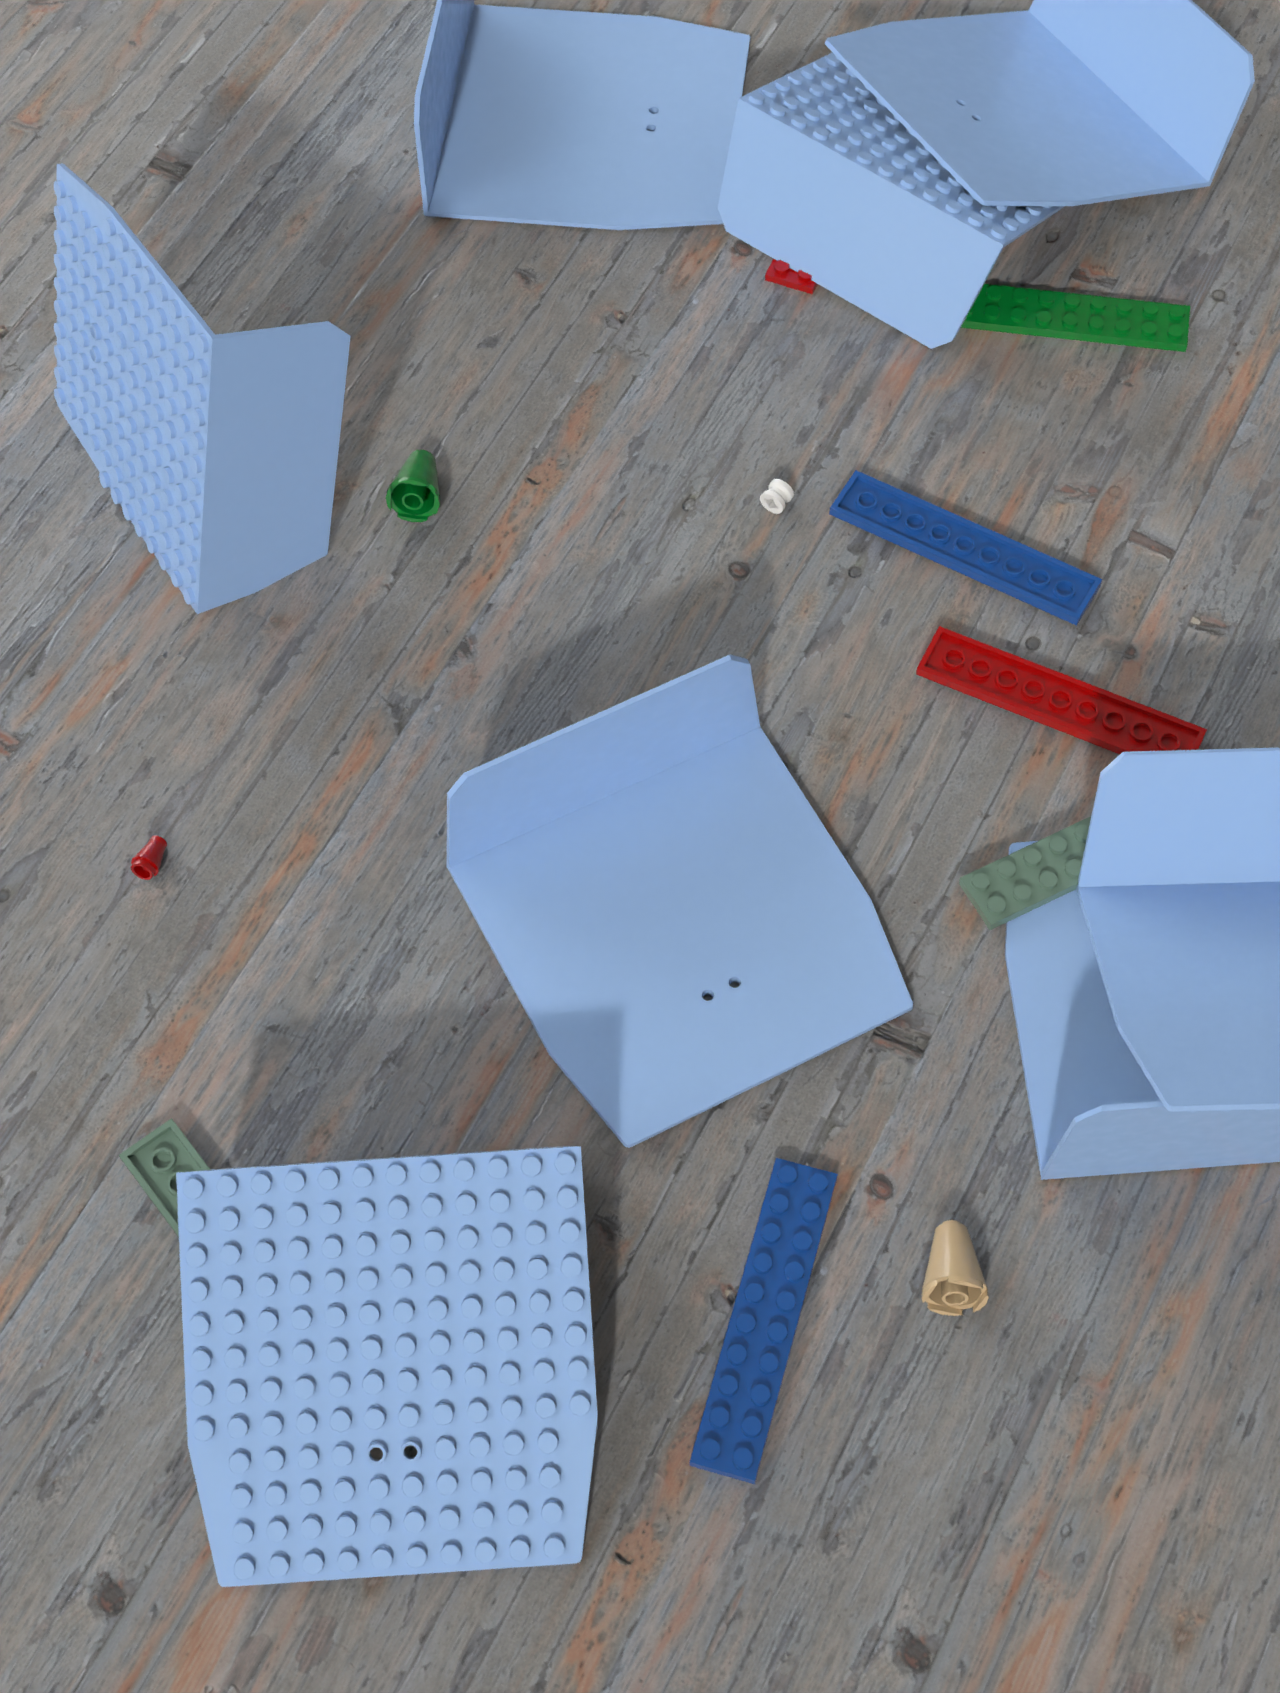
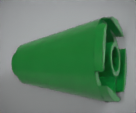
M413 451L387 489V506L390 510L392 508L397 512V517L402 520L424 522L428 520V517L433 514L435 516L438 512L440 492L436 460L429 451Z

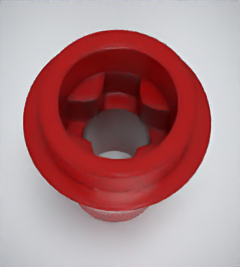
M152 836L150 841L132 858L131 870L137 877L150 880L159 873L164 851L167 847L166 840L160 836Z

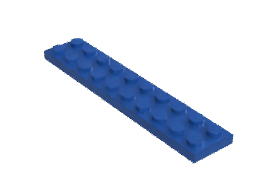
M855 470L830 507L829 514L1076 626L1101 587V578Z
M779 1158L775 1159L690 1458V1466L755 1484L838 1174Z

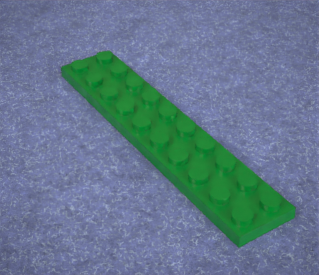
M984 284L961 328L1186 352L1190 306Z

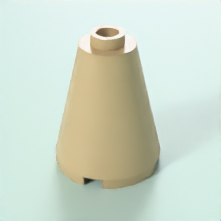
M945 1221L935 1229L922 1288L923 1303L925 1301L928 1303L929 1310L942 1315H963L962 1310L973 1308V1312L979 1311L987 1304L989 1298L988 1289L968 1229L958 1221Z

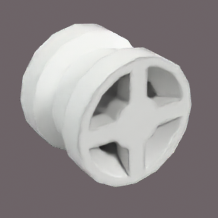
M774 479L768 485V490L761 494L760 502L768 511L779 514L785 509V503L790 502L794 497L793 489L786 482Z

